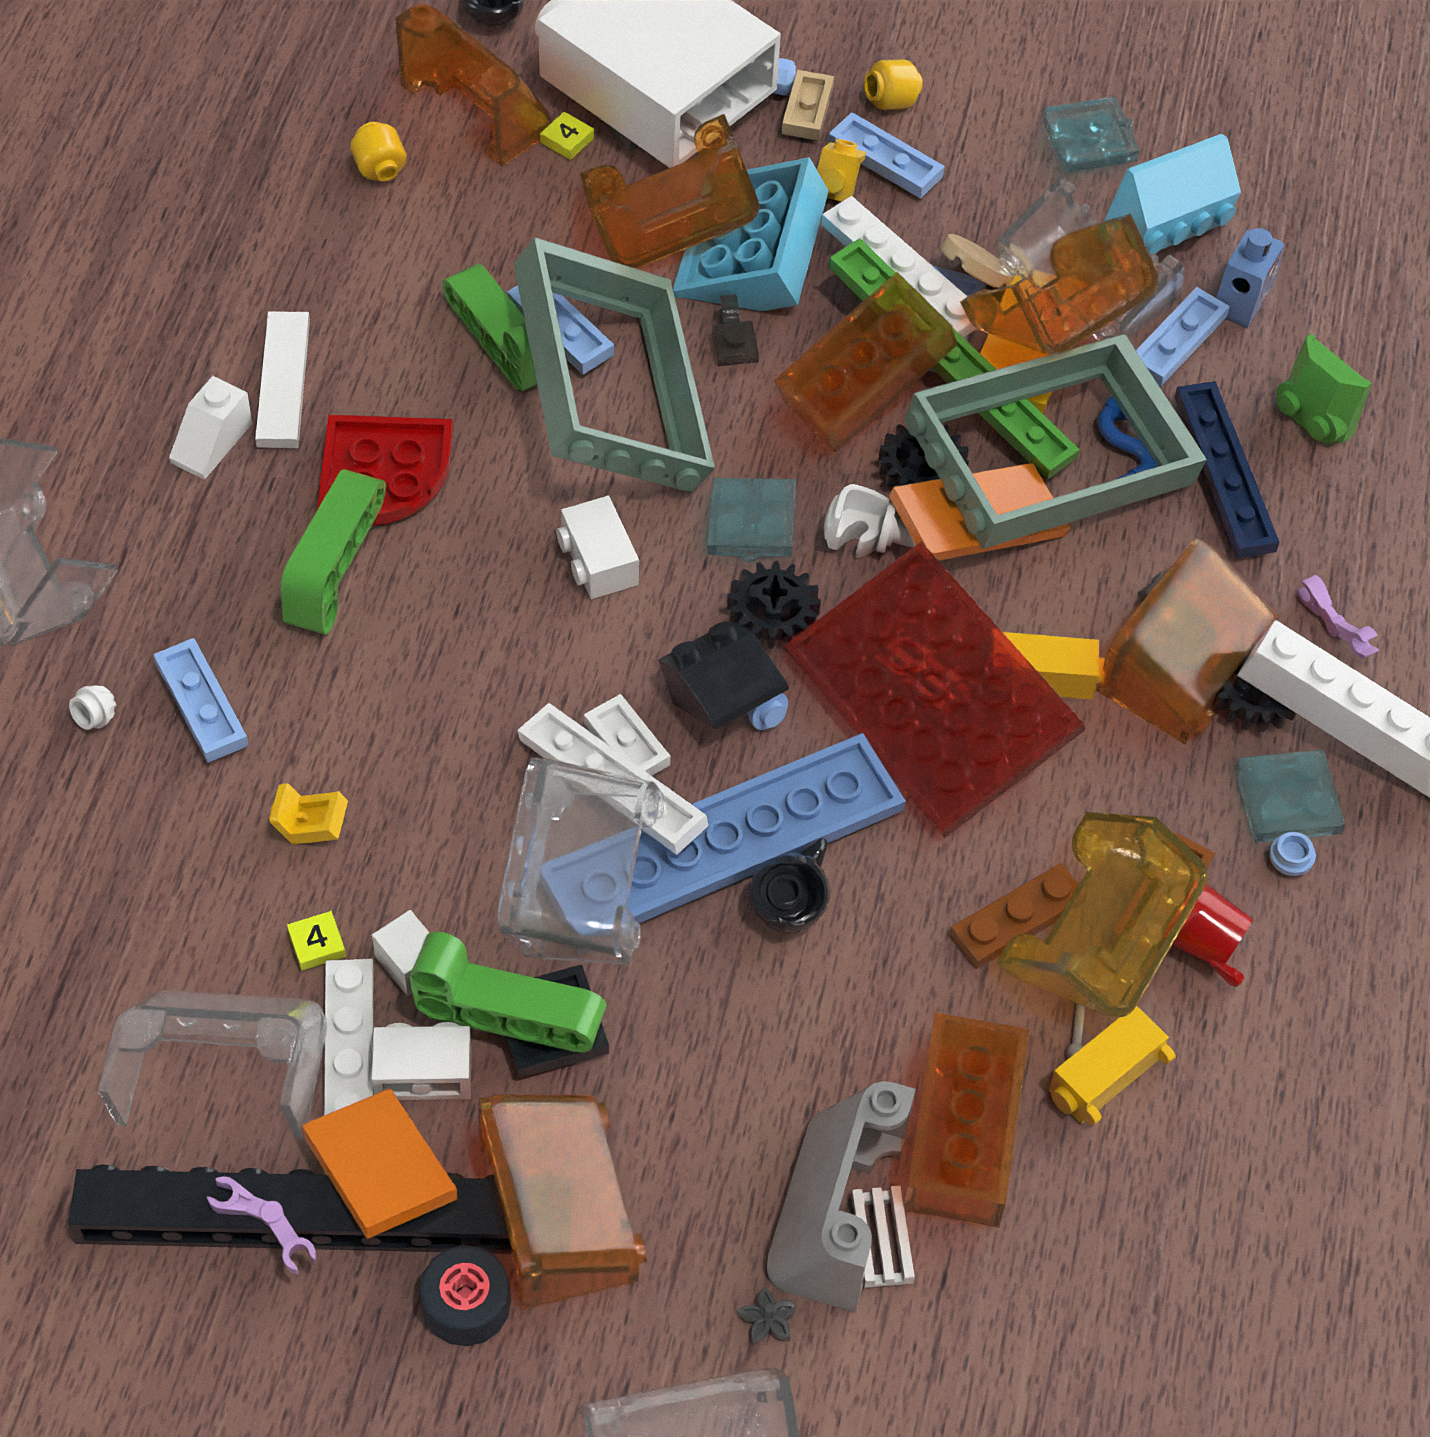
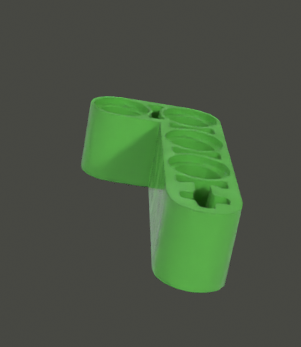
M478 263L442 280L443 292L448 303L512 385L519 392L537 385L524 316L489 272Z
M346 469L340 471L284 569L281 580L282 616L284 623L323 635H327L331 631L338 611V585L382 507L386 492L384 480Z
M430 932L426 935L410 974L415 1005L421 1013L429 1018L456 1023L460 1026H470L473 1029L573 1052H588L592 1049L607 1006L601 996L586 989L471 964L468 961L465 945L458 938L444 932Z

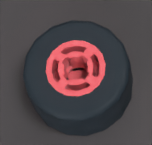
M467 1245L446 1249L433 1258L423 1272L419 1292L424 1319L433 1333L444 1341L462 1346L483 1343L497 1334L508 1319L511 1306V1289L507 1270L495 1255L485 1249Z

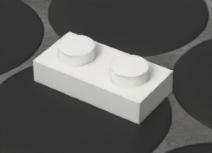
M621 694L584 714V725L593 735L649 775L653 776L670 766L671 756Z

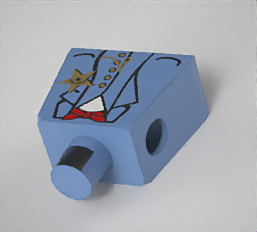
M1256 228L1245 232L1226 265L1216 296L1218 300L1230 306L1225 319L1247 329L1277 278L1284 244L1272 238L1271 233L1265 229ZM1243 279L1247 280L1250 285L1248 292H1239L1237 288H1241Z

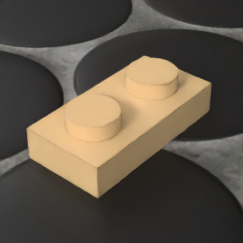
M797 70L782 123V134L819 141L833 90L834 76Z

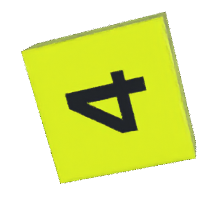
M563 112L540 133V143L569 160L573 159L594 139V128L566 112Z
M332 911L287 924L288 933L301 971L325 964L326 961L346 957L345 948Z

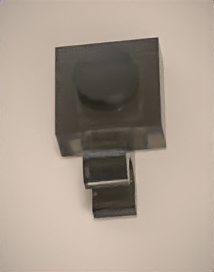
M736 294L720 296L722 309H719L721 324L712 325V338L718 367L758 363L759 351L753 322H740Z

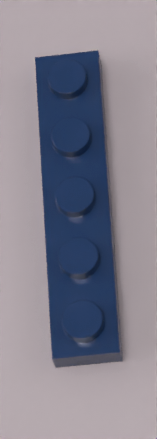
M1216 381L1177 387L1174 398L1187 430L1207 459L1202 470L1236 559L1277 552L1280 541Z

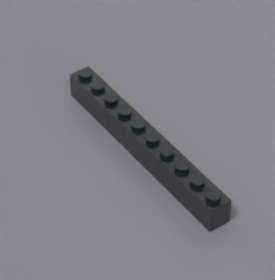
M102 1164L95 1165L91 1169H76L68 1225L76 1244L283 1249L270 1227L264 1224L262 1220L249 1215L220 1214L212 1210L207 1200L208 1196L219 1202H226L232 1197L233 1192L231 1190L217 1186L215 1179L224 1176L235 1180L257 1198L280 1203L284 1216L297 1236L309 1240L316 1250L443 1252L446 1249L467 1245L481 1247L492 1254L570 1255L572 1181L562 1180L554 1175H540L533 1180L513 1179L505 1174H491L483 1179L464 1178L457 1173H447L457 1188V1200L367 1239L327 1175H317L311 1170L296 1169L288 1174H269L262 1169L245 1168L240 1170L239 1173L218 1172L209 1167H195L190 1172L169 1171L160 1166H145L141 1170H120L115 1166Z

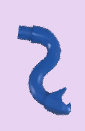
M1111 396L1099 413V431L1112 446L1135 455L1140 461L1138 467L1130 469L1127 474L1117 479L1157 467L1141 440L1122 433L1114 425V421L1127 420V418Z

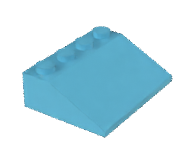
M810 157L706 178L673 287L675 297L757 311H768L798 305L829 191Z

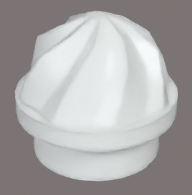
M84 686L76 692V696L69 702V709L73 719L80 727L86 730H90L93 727L99 729L106 726L110 719L113 718L115 714L114 709L117 706L113 694L104 686Z

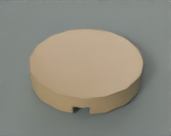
M948 234L941 244L943 254L950 261L954 260L956 256L959 257V261L962 263L961 267L964 268L966 273L991 287L1007 289L1015 277L1012 270L997 257L961 236Z

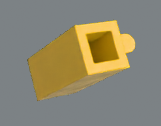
M997 631L992 633L989 691L1093 700L1097 683L1104 684L1106 658L1099 657V640Z
M1134 1005L1054 1070L1048 1090L1051 1093L1053 1102L1063 1113L1067 1115L1072 1114L1081 1124L1087 1121L1090 1125H1095L1102 1119L1099 1109L1159 1060L1164 1064H1169L1175 1059L1174 1051L1167 1044L1169 1037L1137 1005Z

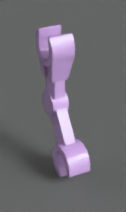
M1314 575L1301 581L1304 587L1297 590L1301 602L1317 616H1321L1331 636H1338L1349 642L1352 651L1361 659L1379 651L1378 648L1371 646L1368 640L1378 636L1374 629L1370 626L1358 629L1347 623L1343 616L1336 613L1332 607V601L1326 586L1320 577Z
M223 1176L215 1179L218 1187L229 1189L233 1194L226 1202H219L208 1196L207 1200L212 1210L220 1214L249 1215L262 1220L264 1224L270 1227L283 1247L282 1258L286 1269L290 1273L299 1275L298 1268L290 1260L292 1253L296 1250L307 1251L312 1262L316 1264L317 1255L314 1245L309 1240L297 1236L284 1216L280 1203L265 1201L253 1196L230 1177Z

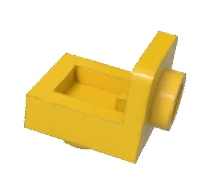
M836 139L835 143L830 142L822 148L817 171L829 190L827 198L843 202L847 198L853 197L860 164L865 160L866 156L865 151L857 149L858 144L844 139Z
M279 784L274 803L271 806L269 820L292 845L338 840L348 800L339 791L300 796L290 784Z

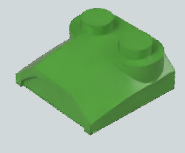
M1311 333L1303 342L1289 378L1278 385L1276 389L1277 405L1284 414L1293 418L1306 429L1315 440L1325 444L1333 442L1344 443L1354 436L1372 383L1354 371Z

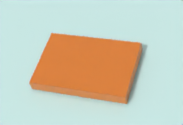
M391 1088L302 1125L304 1139L367 1239L457 1200L456 1186Z

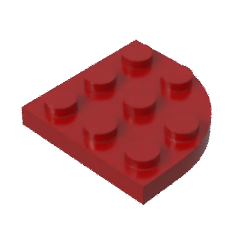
M328 415L317 510L336 477L343 469L385 481L386 492L384 501L372 526L390 524L423 508L437 495L447 479L451 463L453 419Z

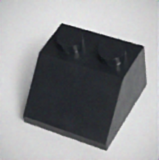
M733 621L713 625L705 635L693 641L676 645L671 653L658 659L673 704L715 730L789 690L787 681L754 633Z

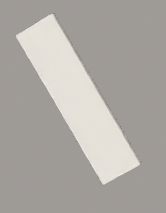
M268 311L255 437L257 448H299L310 326L309 312Z

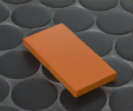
M1033 463L972 473L997 515L1053 499ZM941 479L893 487L889 495L925 563L1065 537L1070 529L1069 524L1066 523L982 549L975 535L968 531L964 517L957 505L948 498Z

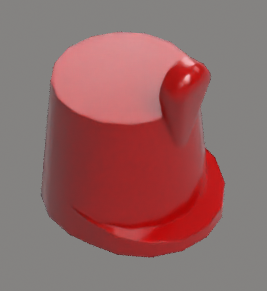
M1203 881L1160 949L1167 952L1175 946L1210 964L1229 985L1238 987L1243 982L1244 976L1240 971L1226 963L1254 919Z

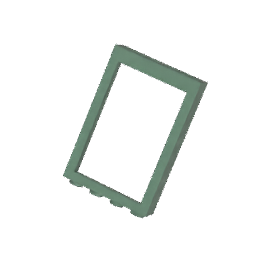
M534 237L513 264L551 456L693 493L715 469L671 280ZM553 293L640 319L670 450L580 426Z
M1125 334L916 392L904 418L909 433L916 437L925 452L927 463L937 472L944 484L948 498L955 502L964 517L968 531L975 535L982 549L1193 485L1207 461ZM1101 378L1157 467L997 515L942 423Z

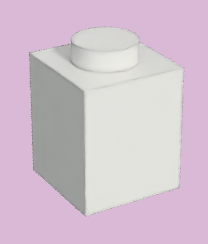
M411 910L372 934L376 959L407 996L413 993L410 974L424 939L429 934V931Z

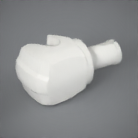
M851 484L844 487L840 494L836 495L831 502L824 522V537L829 548L838 550L845 542L851 539H859L856 558L866 556L875 550L885 553L886 546H891V543L917 549L901 518H898L899 514L895 513L894 505L889 503V498L869 488Z

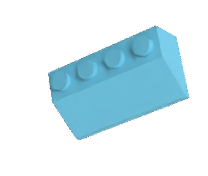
M1219 134L1128 168L1098 234L1130 260L1135 261L1147 255H1154L1159 250L1169 246L1178 245L1182 241L1196 235L1200 236L1218 226H1225L1236 212V207L1234 206L1241 193L1228 138L1223 134Z

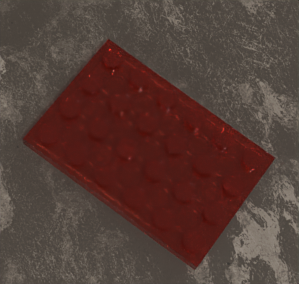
M922 541L784 645L788 654L857 735L861 733L865 735L885 769L943 838L950 835L1085 731V726L1081 719Z

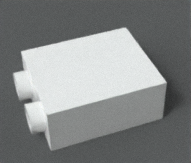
M551 0L540 11L535 23V34L539 38L540 76L672 170L777 90L781 33L732 0Z

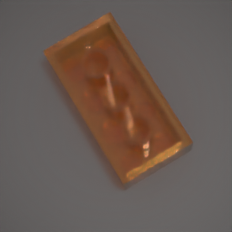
M896 272L780 374L774 382L781 399L836 453L957 346L953 326L912 285Z
M935 1012L929 1038L903 1204L904 1211L999 1228L1007 1200L1030 1029Z

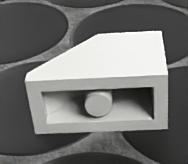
M212 376L188 403L169 457L170 463L205 480L252 425L247 392Z

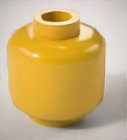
M904 59L880 60L874 63L864 79L866 97L877 109L900 110L913 106L923 87L922 77L911 61Z
M369 122L357 130L351 141L350 150L362 176L375 181L394 179L406 164L407 159L406 151L395 128L380 122Z

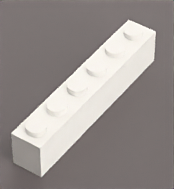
M1275 620L1256 643L1237 676L1430 798V717Z

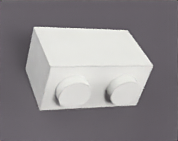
M609 496L561 509V527L556 529L557 539L562 552H570L573 559L571 561V569L574 579L578 585L584 584L590 599L639 585L638 556Z
M442 1022L433 1027H412L406 1023H392L386 1027H374L372 1059L374 1095L391 1088L398 1100L471 1099L472 1046L470 1026Z

